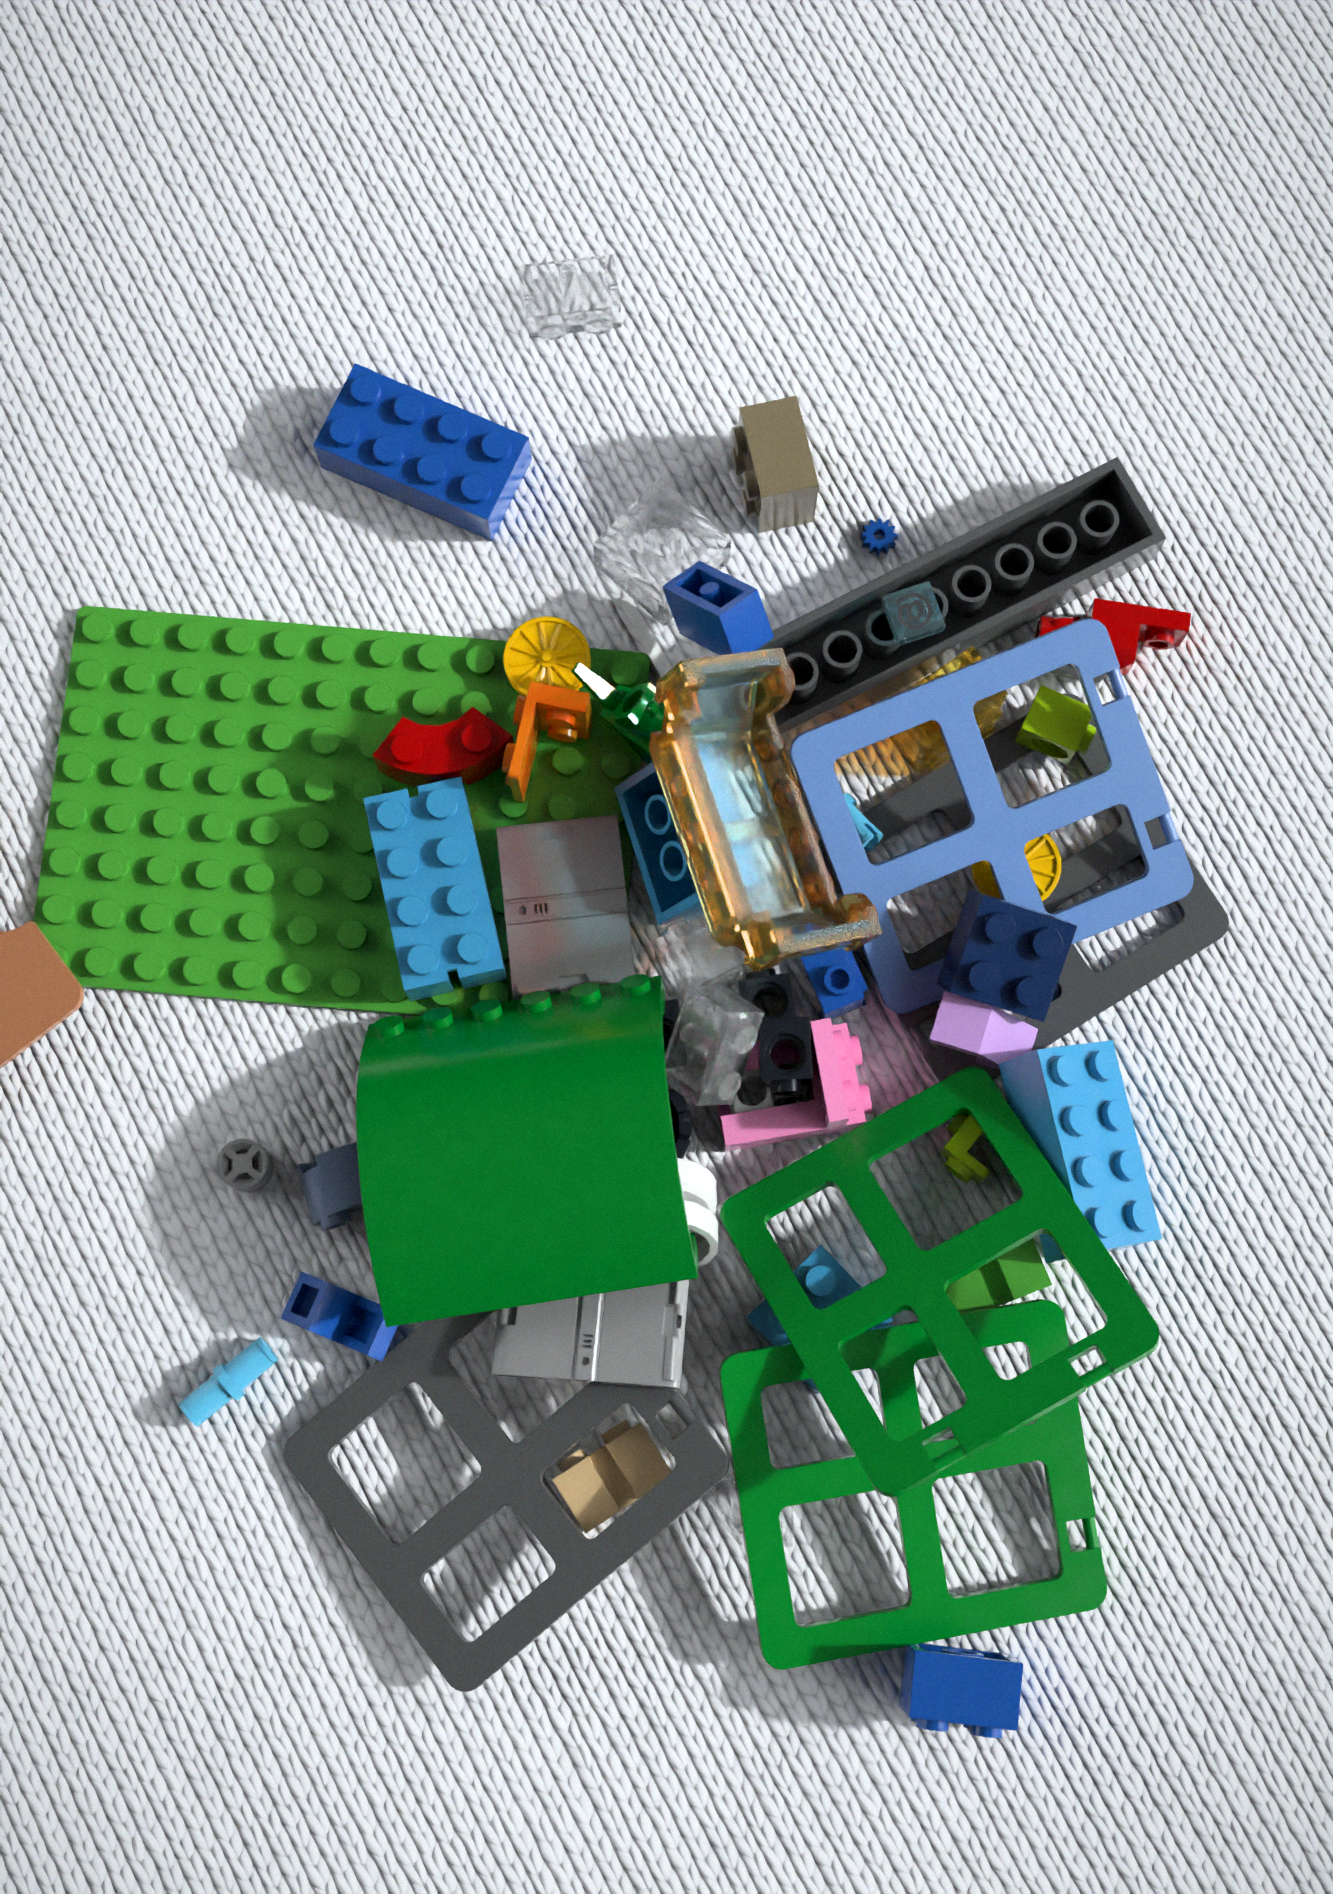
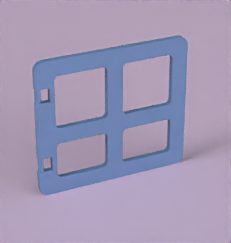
M1095 619L1078 620L807 730L792 740L789 747L790 760L884 1005L893 1012L905 1014L942 999L944 991L947 990L937 984L945 958L915 970L908 967L886 908L887 902L892 897L984 860L988 862L1002 900L1061 918L1077 925L1071 945L1180 900L1191 891L1194 876L1182 841L1177 835L1162 784L1131 696L1128 695L1120 673V665L1106 627L1100 621ZM1071 664L1077 672L1108 760L1107 767L1092 776L1010 808L1006 804L973 713L974 704L981 699ZM1107 673L1116 699L1102 704L1093 678ZM933 720L937 723L971 814V822L967 827L878 864H871L868 861L835 774L834 763L839 757ZM1117 804L1123 805L1145 864L1144 873L1140 877L1056 912L1047 913L1024 853L1026 843ZM1158 817L1167 842L1152 847L1144 822Z

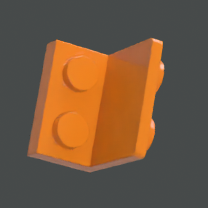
M530 681L527 696H518L513 716V725H517L516 744L507 743L502 762V772L506 773L505 785L511 787L514 801L523 803L525 801L541 730L548 731L547 735L563 742H575L577 737L589 740L593 723L590 693Z

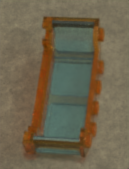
M783 647L687 659L678 662L656 683L655 700L659 703L664 702L665 710L662 731L651 732L649 751L712 939L723 948L736 946L747 954L744 958V964L755 972L773 968L782 961L838 949H844L847 952L855 951L883 934L878 921L877 910L867 896L860 892L846 894L837 900L833 879L827 871L818 845L817 833L811 825L802 799L801 787L795 779L786 753L785 741L779 733L773 716L789 702L795 688L794 673L789 667Z

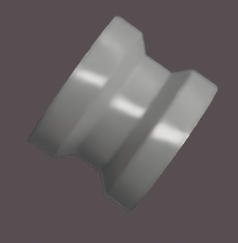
M240 1138L231 1141L222 1148L218 1155L217 1169L219 1176L227 1185L240 1192L252 1193L261 1190L268 1184L273 1175L274 1164L271 1155L264 1147L250 1139ZM256 1156V1158H255V1160H254L255 1166H254V1168H253V1158Z

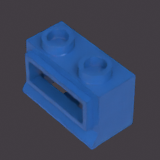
M824 906L785 922L783 937L786 943L793 941L806 971V977L811 982L822 1007L821 1011L818 1012L819 1019L831 1018L832 1020L867 1005L864 997L868 990L835 913L828 914Z

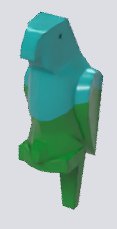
M580 662L576 663L571 672L602 705L603 709L599 715L646 763H652L673 748L706 746L688 727L686 717L679 710L657 699L655 695L658 689L650 682L636 685L634 689L618 685L615 689ZM722 756L721 758L728 774L732 767L730 762Z

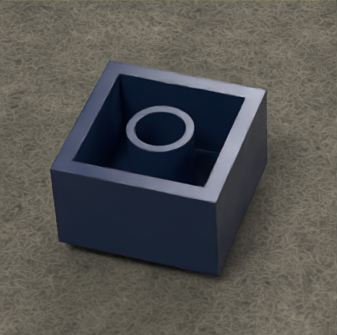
M969 889L937 984L951 993L1044 1022L1077 925L1061 918Z

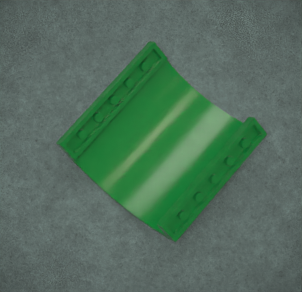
M635 974L623 978L618 983L600 986L593 982L582 983L573 987L570 991L552 994L547 991H534L524 995L521 999L500 1002L497 999H487L477 1002L472 1007L452 1011L450 1008L440 1007L431 1009L422 1016L404 1019L395 1015L387 1016L377 1020L374 1024L368 1025L357 1077V1152L366 1234L375 1283L386 1327L698 1278V1248L695 1234L690 1233L668 1093L663 1038L665 990L661 975L648 977L644 974Z

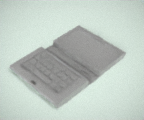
M618 815L496 827L513 1000L521 999L524 995L534 991H547L552 994L569 991L568 989H572L582 983L593 982L600 986L618 983L627 976L635 975Z
M689 1280L499 1309L497 1312L491 1375L565 1381H597L601 1384L680 1389ZM678 1317H681V1329L677 1328Z

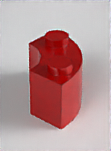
M471 707L459 719L442 725H420L402 717L372 756L381 773L405 785L417 788L420 785L456 777H462L463 783L468 785L498 770L502 766L507 743L514 744L513 736L474 707Z

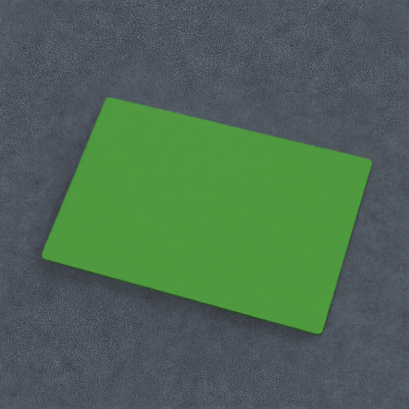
M83 606L78 610L76 616L33 921L82 987L408 1016H422L427 1011L440 1007L450 1008L451 1011L469 1008L477 1002L487 999H497L500 1002L513 1000L496 827L617 814L628 905L633 845L614 787L641 770L642 758L599 715L603 709L602 705L583 685L578 691L590 693L593 719L589 740L577 737L575 742H563L547 735L548 731L541 730L524 803L514 801L511 787L505 785L506 773L502 772V766L477 782L468 785L463 783L468 798L507 980L464 989L459 980L458 972H448L454 992L410 1001L403 988L363 798L402 789H408L411 797L419 796L418 788L402 784L381 773L372 755L402 717L420 725H442L459 719L471 707H474L513 736L514 744H516L517 725H513V716L517 698L521 694L513 688L505 673L503 654L507 641ZM590 648V670L615 689L618 685L634 689L636 685L649 683L650 658L647 654L643 652Z

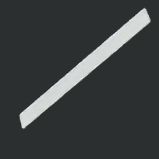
M630 595L617 598L619 605L678 709L686 717L689 728L693 732L705 729L704 723L633 598Z

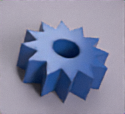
M880 517L877 522L870 519L869 525H863L862 527L864 533L860 534L859 539L864 541L862 548L869 547V554L875 551L877 556H879L882 551L888 555L889 548L895 549L896 543L894 541L898 539V534L893 533L896 526H889V519L885 522H882ZM881 534L884 539L877 540L874 538V535Z

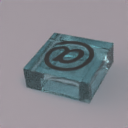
M929 581L882 596L881 603L897 646L945 630L946 624Z

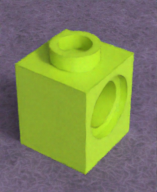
M1041 685L1015 742L1069 765L1076 751L1085 755L1097 729L1089 724L1092 715L1088 705Z

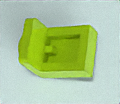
M962 1113L955 1116L946 1127L953 1136L939 1153L947 1159L943 1164L944 1167L955 1177L965 1183L973 1179L980 1184L991 1171L967 1153V1151L981 1135L982 1131L969 1114Z

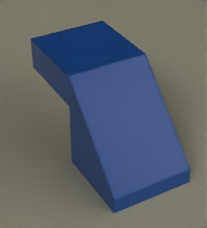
M302 1271L281 1316V1319L381 1362L398 1325L386 1327L379 1303Z

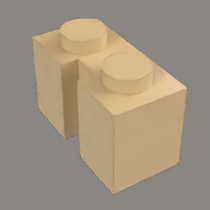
M627 1419L601 1435L602 1440L606 1444L589 1456L582 1447L557 1464L561 1474L552 1480L585 1534L643 1497L672 1472L641 1422L631 1427Z

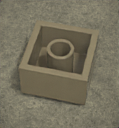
M797 396L739 407L738 426L731 429L734 446L730 447L735 474H742L745 490H741V498L746 519H755L758 533L813 522L819 483Z

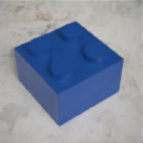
M926 1643L908 1644V1646L904 1647L899 1706L911 1718V1721L916 1722L917 1728L947 1732L949 1730V1723L963 1724L964 1728L970 1729V1734L1002 1738L1003 1729L1018 1731L1023 1663L1008 1653Z

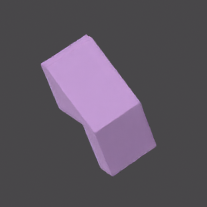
M944 991L929 1042L976 1056L975 1063L1000 1070L999 1063L1032 1051L1038 1029L994 1006Z

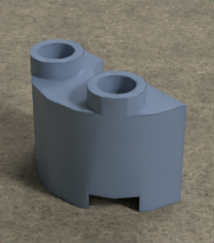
M357 1142L315 1156L316 1161L297 1165L296 1170L313 1226L321 1224L323 1231L352 1222L350 1213L363 1208Z

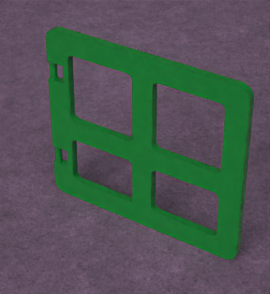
M969 1067L960 1070L731 1196L723 1203L720 1210V1218L725 1230L877 1492L887 1497H898L935 1477L939 1474L938 1472L966 1456L968 1458L1082 1394L1088 1387L1111 1374L1115 1375L1152 1354L1159 1344L1160 1337L1157 1323L991 1077L980 1068ZM962 1113L969 1114L1023 1193V1196L1019 1201L933 1249L921 1250L914 1242L869 1170V1167L875 1160ZM827 1187H835L841 1193L887 1269L886 1273L879 1279L827 1308L817 1309L811 1304L766 1225L769 1219ZM1047 1234L1053 1238L1106 1318L1107 1323L1102 1329L1015 1378L1004 1380L994 1370L946 1293V1289L951 1283L1035 1236ZM908 1310L915 1314L966 1397V1403L963 1407L902 1441H895L886 1432L842 1357L840 1348L845 1342L897 1313ZM1097 1349L1105 1362L1078 1376L1070 1363ZM952 1431L959 1445L931 1459L924 1446Z
M1046 1299L959 1313L981 1348L1022 1342L1026 1348L1029 1369L1070 1347L1064 1312L1059 1305ZM917 1320L871 1328L845 1342L840 1348V1353L850 1370L856 1371L870 1368L875 1372L883 1426L889 1437L895 1441H902L922 1430L914 1365L920 1359L940 1355L920 1322ZM791 1343L734 1352L726 1356L721 1362L718 1373L760 1650L766 1662L773 1668L786 1670L905 1647L908 1644L915 1645L1086 1612L1098 1608L1104 1602L1107 1595V1583L1102 1551L1097 1536L1095 1506L1078 1397L1076 1396L968 1458L966 1456L943 1469L935 1477L905 1494L894 1497L909 1590V1599L906 1604L804 1625L797 1624L794 1618L779 1520L780 1512L788 1506L875 1491V1488L855 1454L780 1468L772 1466L761 1393L767 1386L811 1379ZM955 1436L935 1439L926 1444L924 1448L930 1458L934 1459L959 1445ZM1041 1461L1045 1470L1059 1560L1058 1573L1050 1578L961 1595H950L947 1589L932 1491L934 1482L940 1478ZM1082 1519L1086 1547L1070 1549L1066 1522Z

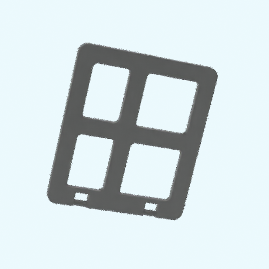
M1063 694L1081 703H1084L1081 698L1074 694ZM1026 715L983 740L995 774L1035 751L1015 742ZM1092 717L1089 724L1096 727ZM1096 730L1085 755L1077 751L1075 753L1089 776L1103 771L1108 764L1104 748ZM951 760L863 813L883 833V837L877 846L934 812L944 814L955 832L967 827L971 822V814ZM1117 804L1111 807L1119 819V828L1061 863V875L1058 884L1050 896L1042 902L1047 913H1053L1056 907L1134 859L1142 858L1123 805ZM1158 817L1144 822L1152 847L1167 842ZM820 839L805 850L802 858L803 871L830 912L835 913L845 937L873 978L852 920H850L836 898L841 894V891ZM1187 854L1186 856L1194 876V883L1188 895L1175 901V904L1182 913V921L1100 972L1092 971L1074 944H1072L1057 984L1060 991L1059 997L1051 1002L1045 1021L1042 1022L1029 1017L1022 1020L1038 1029L1032 1051L1044 1049L1225 935L1229 927L1228 915ZM955 928L915 953H907L902 949L908 967L915 970L945 958ZM937 1001L909 1013L900 1014L894 1012L923 1054V1058L939 1082L969 1067L984 1070L992 1080L1001 1076L1000 1070L975 1063L976 1056L941 1045L936 1048L932 1047L918 1024L931 1016L935 1021L939 1009Z
M496 1310L425 1321L387 1353L382 1362L378 1361L295 1432L287 1440L284 1447V1459L288 1467L449 1685L461 1692H469L483 1685L722 1481L729 1469V1459L725 1450L680 1397L678 1391L670 1388L601 1384L597 1381H591L521 1442H512L449 1360L450 1350ZM416 1382L479 1462L481 1474L479 1478L403 1543L396 1544L332 1459V1453L338 1445L408 1385ZM629 1403L637 1410L672 1454L676 1465L668 1476L599 1535L589 1539L583 1535L543 1482V1475L549 1467L619 1407ZM667 1404L671 1405L687 1425V1428L675 1438L656 1415ZM509 1505L515 1509L554 1560L555 1570L551 1576L476 1640L469 1641L462 1635L427 1588L424 1578L432 1567L501 1508Z

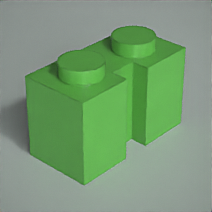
M1032 1238L951 1283L947 1287L946 1293L958 1312L963 1313L1001 1306L1051 1286L1052 1283Z

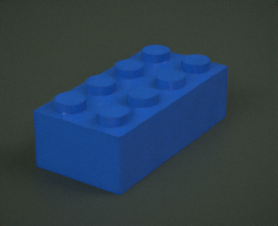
M356 363L313 444L321 468L490 541L493 540L532 461L529 437Z

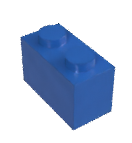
M700 560L662 586L679 634L734 664H738L742 660L753 656L757 649L774 638L758 589Z

